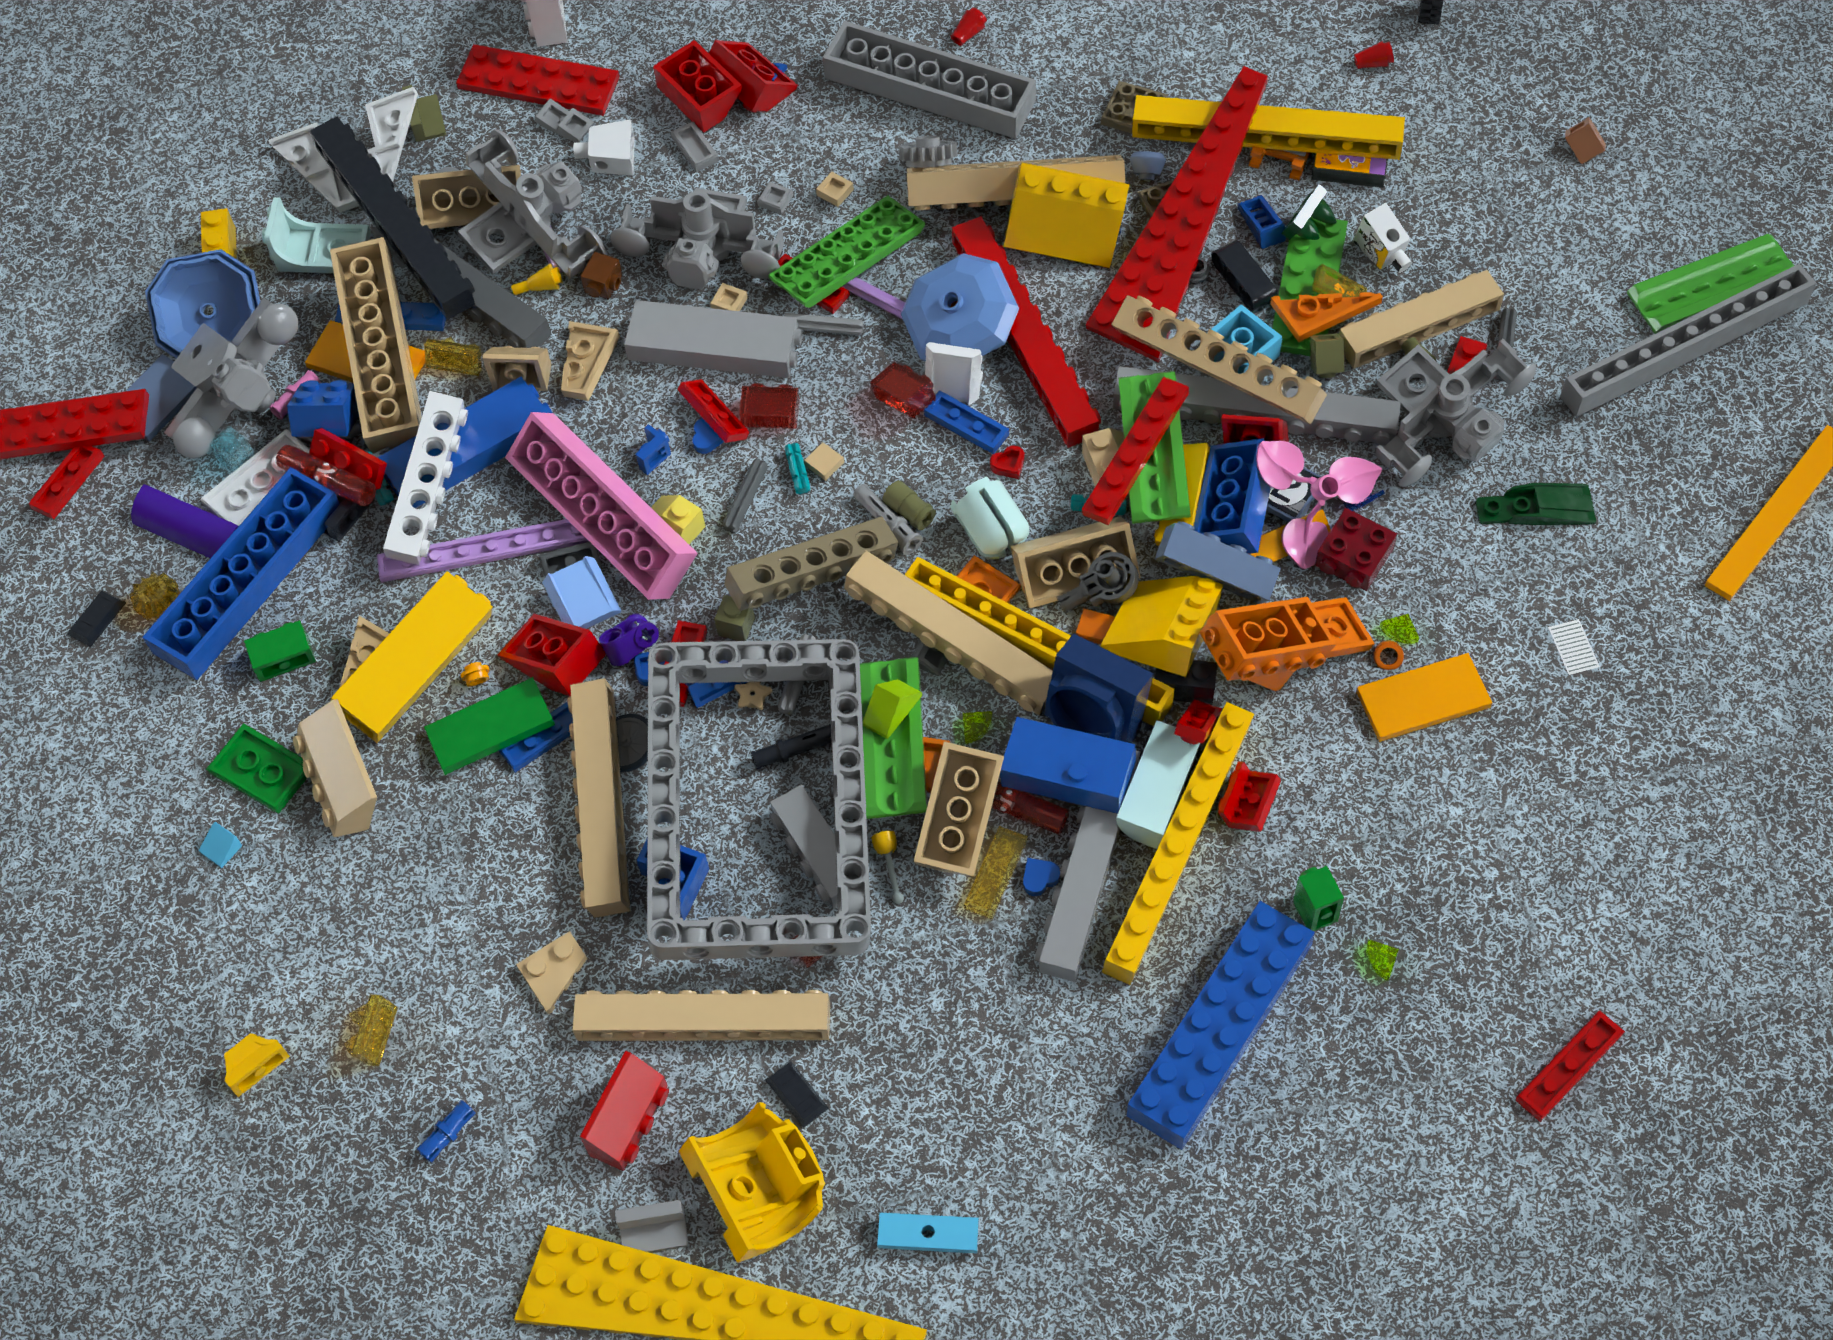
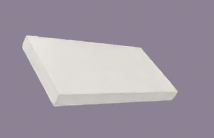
M285 429L200 500L214 515L240 526L290 467L310 477L324 463L309 456L310 449L299 439L292 437L291 432Z

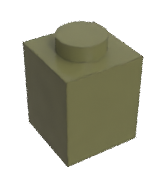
M1338 333L1310 336L1311 370L1316 375H1319L1321 378L1335 377L1336 373L1344 372V339Z
M724 595L714 619L718 636L736 641H746L755 620L754 610L748 608L739 611L732 597Z

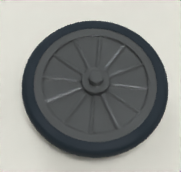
M639 714L620 715L616 717L620 772H630L640 768L648 761V719Z

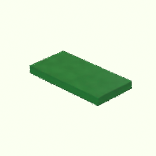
M532 677L426 725L424 728L444 774L447 775L554 726L555 723Z

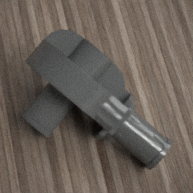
M1117 552L1105 553L1093 561L1088 572L1079 576L1081 583H1079L1078 587L1058 596L1057 600L1060 602L1059 605L1065 614L1087 601L1091 602L1094 607L1104 602L1107 604L1122 603L1129 599L1138 587V570L1127 556Z

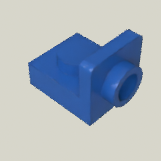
M649 424L644 428L648 443L643 444L636 453L639 469L646 475L651 473L671 455L668 436L661 429L656 430Z

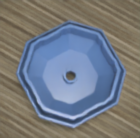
M222 249L167 259L145 290L155 344L176 359L203 323L231 342L261 302L255 271ZM208 306L213 307L211 315H205L204 311Z
M963 253L914 280L901 316L920 359L926 361V344L929 342L978 349L981 351L982 356L1003 346L1006 343L1019 307L998 262ZM958 301L955 306L950 308L953 302Z

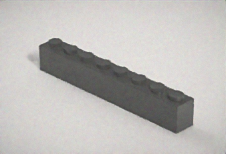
M376 227L371 230L374 239L383 237ZM385 240L393 260L398 266L405 268V264ZM443 245L449 261L454 260L461 270L460 275L462 278L467 277L474 286L475 292L472 294L475 305L466 309L474 321L486 324L495 336L504 337L509 345L514 348L539 347L552 335L548 320Z

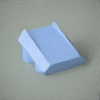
M585 556L583 560L553 574L548 573L542 582L561 622L587 629L621 613V609L595 558Z

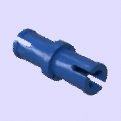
M460 1100L442 1122L439 1120L434 1125L436 1127L434 1131L416 1150L432 1163L450 1141L454 1142L458 1138V1132L476 1114L475 1111L464 1101Z

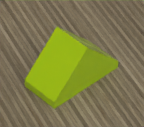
M898 679L876 684L863 720V726L888 739L922 697V692Z

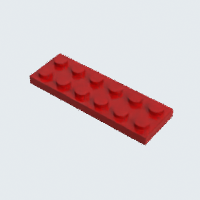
M473 44L456 84L457 88L461 90L545 105L549 99H552L565 109L571 110L574 108L580 112L604 116L620 76L618 70Z
M146 389L2 409L0 410V460L70 450L80 446H98L144 439L149 394Z

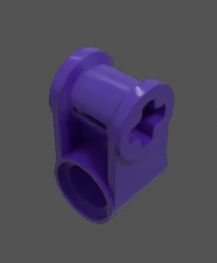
M632 614L613 628L603 632L599 637V642L611 665L621 666L628 663L633 657L648 647L653 646L659 637V631L644 616Z

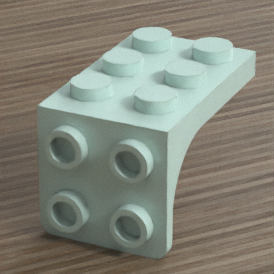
M274 197L272 206H269L267 209L268 222L267 227H264L262 230V241L267 245L269 257L274 261L278 272L334 273L330 249L368 241L371 230L369 225L311 223L300 220L285 209L280 197Z

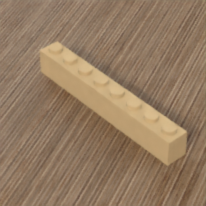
M867 550L846 574L844 589L852 598L862 600L870 605L872 610L878 615L887 616L893 620L901 630L905 632L910 631L919 637L926 646L934 647L944 653L945 657L952 663L961 664L975 678L984 679L993 685L998 693L1004 696L1008 695L1018 701L1024 710L1033 711L1039 716L1046 707V698L1053 670Z
M603 678L570 685L571 696L567 700L569 711L573 716V723L569 725V731L575 746V750L571 751V759L574 768H576L577 778H573L574 792L578 796V805L575 806V817L580 824V833L577 834L576 839L578 848L582 852V862H579L578 869L580 877L584 882V890L580 892V899L583 908L587 909L594 918L630 911L615 698L613 688Z
M591 990L586 991L584 994H575L572 1031L577 1041L829 1040L830 1000L828 993H823L819 990H807L804 993L776 990L773 994H760V992L755 990H745L741 994H729L723 990H714L710 994H697L691 990H683L678 994H666L659 990L648 991L647 994H634L627 990L617 991L616 994H603L600 991Z

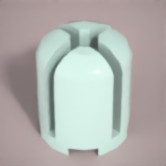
M988 477L977 480L965 488L967 494L957 504L954 499L952 500L950 505L952 512L979 554L987 560L1005 557L1007 555L1005 551L1007 547L1011 551L1010 546L1025 542L1029 535L1027 520L998 477L994 481H990Z

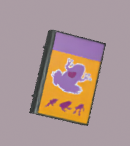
M1315 153L1311 180L1384 188L1388 159Z

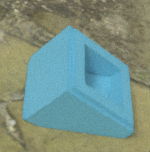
M214 822L199 852L220 868H223L242 847V844L235 835L217 822Z

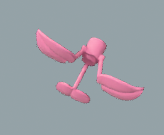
M1262 441L1258 445L1256 454L1258 471L1267 485L1277 490H1285L1290 487L1293 480L1310 483L1311 494L1318 500L1316 506L1307 516L1306 521L1301 518L1293 519L1287 523L1282 531V545L1286 553L1301 569H1307L1315 564L1317 552L1329 534L1325 524L1322 522H1312L1319 509L1325 505V501L1335 496L1349 504H1357L1364 501L1372 492L1376 480L1382 472L1381 467L1368 460L1357 457H1343L1336 460L1330 466L1329 474L1318 479L1315 477H1300L1297 474L1304 467L1303 454L1297 446L1286 441Z

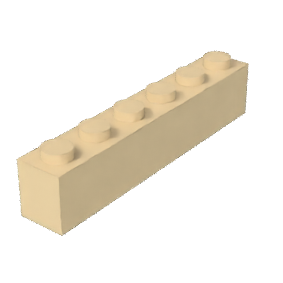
M1488 270L1478 274H1470L1463 280L1445 284L1438 290L1423 293L1413 300L1398 303L1388 310L1380 313L1375 312L1363 320L1346 324L1339 332V335L1344 339V355L1352 368L1355 369L1402 350L1403 342L1411 337L1416 338L1418 342H1422L1499 311L1504 293Z

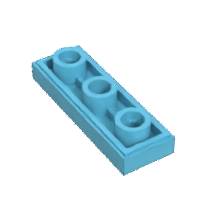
M880 1213L877 1247L883 1249L977 1254L979 1218ZM926 1230L934 1232V1235L930 1238H926L922 1234Z

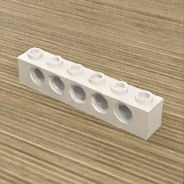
M429 391L383 547L385 557L420 565L421 558L428 555L430 541L427 540L429 530H435L438 514H434L436 506L443 503L445 488L442 487L445 478H450L453 468V462L450 461L452 452L458 451L461 436L457 434L459 427L465 426L468 416V410H465L464 401L461 398ZM439 423L450 425L446 430L435 428ZM438 448L442 450V453L438 456L428 455L431 449ZM426 474H431L435 477L428 483L420 481V478ZM418 500L427 502V505L422 509L412 507ZM409 527H417L420 529L419 532L413 536H409L404 533L405 530Z

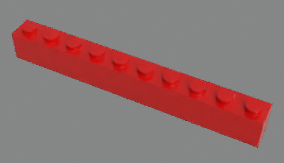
M982 216L952 227V244L959 255L964 253L999 263L1019 307L1007 341L1066 446L1070 448L1082 443L1083 435L1099 431V424H1101L1100 414L1096 408H1091L1088 394L1084 387H1079L1073 367L1067 366L1062 348L1059 345L1056 346L1053 342V334L1050 327L1044 325L1041 321V313L1036 304L1032 305L1029 300L1030 296L1027 287L1024 284L1021 285L1018 281L1016 268L1013 264L1009 265L1007 262L1004 247L996 243L993 228L991 225H986Z

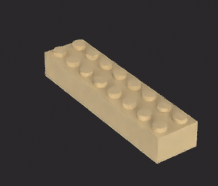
M1121 155L944 165L926 168L910 167L907 168L909 206H914V210H929L930 205L941 204L942 209L957 208V203H968V207L984 206V202L994 201L995 205H1010L1021 163L1125 183V164Z
M384 237L330 249L363 439L372 454L388 446L390 449H393L415 437L422 418L392 256Z

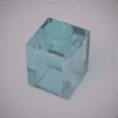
M228 426L209 443L217 461L231 473L255 455L248 440L231 426Z

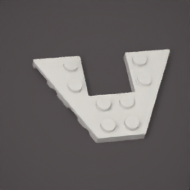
M414 87L365 104L375 147L367 149V155L369 158L374 157L381 168L380 172L383 175L387 173L392 182L418 96ZM317 122L268 140L272 147L340 213L359 206L315 148L309 131L319 126Z

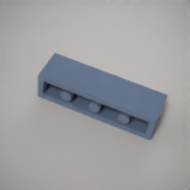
M1179 521L1166 527L1155 560L1192 576L1209 578L1214 582L1223 584L1222 589L1255 603L1261 604L1270 600L1281 569L1273 565L1271 559L1264 556L1254 557L1246 553L1247 550L1235 544L1226 545L1220 542L1221 539L1218 536L1210 533H1204V535L1194 531L1192 525Z

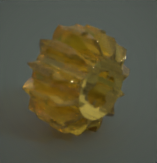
M152 571L149 578L141 576L140 584H132L134 592L129 595L135 612L149 621L152 617L157 620L181 592L178 589L177 582L169 578L167 574L163 572L158 576Z

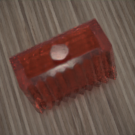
M895 361L870 381L876 399L911 418H916L920 411L923 412L924 408H927L928 405H931L932 401L936 400L933 391L934 385L929 377L918 375L909 366H900Z
M760 383L742 386L739 410L741 423L745 427L796 429L800 405L798 387H793L789 384L768 387Z

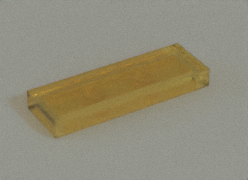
M1001 826L998 827L964 903V909L990 919L994 918L1028 841V836Z

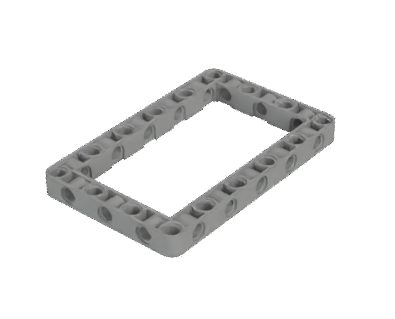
M846 639L668 642L656 644L650 649L648 655L647 936L649 950L655 958L660 960L840 956L862 954L869 947L871 913L860 658L858 646L854 642ZM840 658H847V659H849V660H848V661H840L839 659H840ZM787 659L789 661L784 663L780 662L779 660ZM722 660H727V661H729L728 663H725V664L719 663V662L722 661ZM663 661L669 662L666 665L658 664ZM829 680L838 914L835 917H810V914L772 915V918L746 919V916L708 917V920H683V918H680V683ZM849 710L851 713L843 714L840 711ZM661 714H669V715H670V716H668V717H666V718L658 717V716L661 715ZM845 763H851L854 766L851 768H846L842 765ZM663 767L670 769L667 772L658 771V769ZM854 818L857 821L854 823H847L844 821V819ZM662 822H668L671 824L668 827L664 828L657 826ZM853 873L857 874L859 878L851 880L846 878V875ZM662 878L671 880L668 884L664 885L657 883ZM850 931H858L862 935L860 937L854 938L849 936L847 933H849ZM790 932L799 935L796 939L784 937L785 934ZM732 934L735 938L731 941H724L721 939V936ZM661 936H669L671 938L670 941L665 943L657 941Z

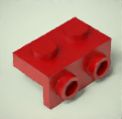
M1238 761L1235 770L1230 774L1229 785L1218 806V813L1229 828L1261 832L1281 779L1278 774L1250 771L1245 762Z

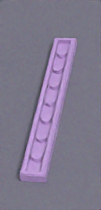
M567 519L430 544L428 555L421 558L420 565L387 558L385 553L377 554L379 578L381 582H387L575 546L590 541Z

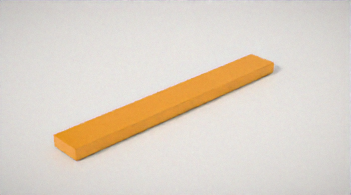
M1827 425L1707 579L1705 587L1728 601H1731L1833 468V428Z

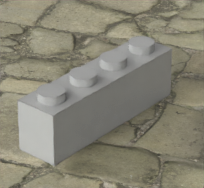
M801 784L770 802L772 814L769 817L776 830L782 829L787 837L784 838V841L793 855L798 853L802 859L799 864L806 877L809 879L813 876L818 884L815 886V890L822 902L829 901L832 908L835 909L837 908L835 835ZM851 873L846 875V878L855 880L859 876Z

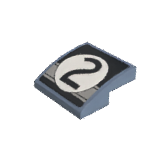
M1305 467L1297 474L1300 477L1307 478L1315 477L1318 479L1322 477ZM1293 480L1290 487L1285 490H1277L1271 487L1266 511L1286 522L1303 517L1309 510L1311 502L1315 499L1311 494V484Z

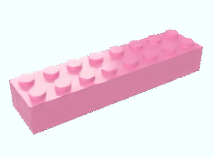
M531 412L505 458L648 600L670 599L698 553L554 413Z

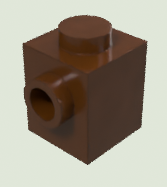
M594 252L581 274L584 292L594 298L602 297L609 300L613 291H617L621 284L622 270L619 259Z

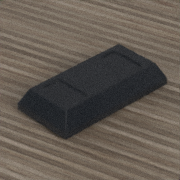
M102 590L70 628L67 635L91 647L125 606L126 602Z
M791 1060L765 1079L803 1128L829 1109Z

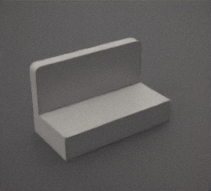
M681 1200L615 1210L616 1223L620 1229L623 1246L645 1252H654L688 1245L685 1210Z

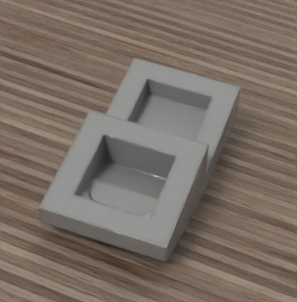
M549 99L535 116L536 123L574 142H580L589 131V128L594 125L592 120L576 109L572 108L568 111L552 99Z

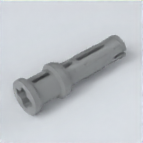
M861 484L855 489L853 493L854 498L874 518L881 516L884 518L898 540L900 551L904 555H910L920 547L923 537L919 533L913 532L904 517H897L867 484Z

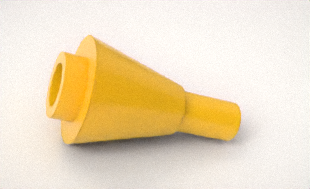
M548 264L527 278V280L511 285L514 295L530 290H558L559 283L563 281L558 267L553 268L551 264Z

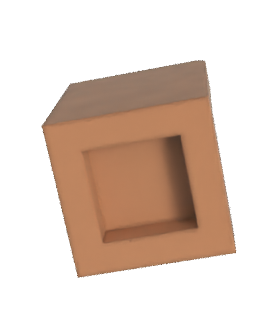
M1590 117L1565 131V139L1581 164L1605 151L1606 144Z

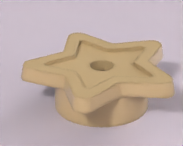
M760 682L736 684L734 687L740 695L738 708L747 706L763 710L765 697L773 691L771 687L760 685Z

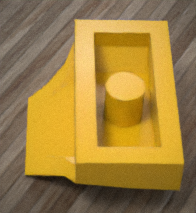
M250 1033L224 1053L226 1065L224 1081L237 1097H240L290 1056L278 1040L265 1039Z

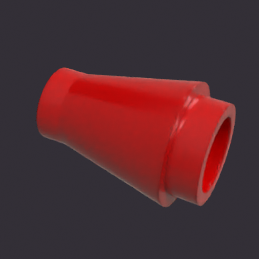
M974 7L966 10L955 31L951 34L953 42L963 46L966 41L982 31L987 22L985 15Z
M1380 41L1354 54L1357 70L1361 68L1388 67L1389 63H1393L1394 55L1390 42L1383 43V41Z

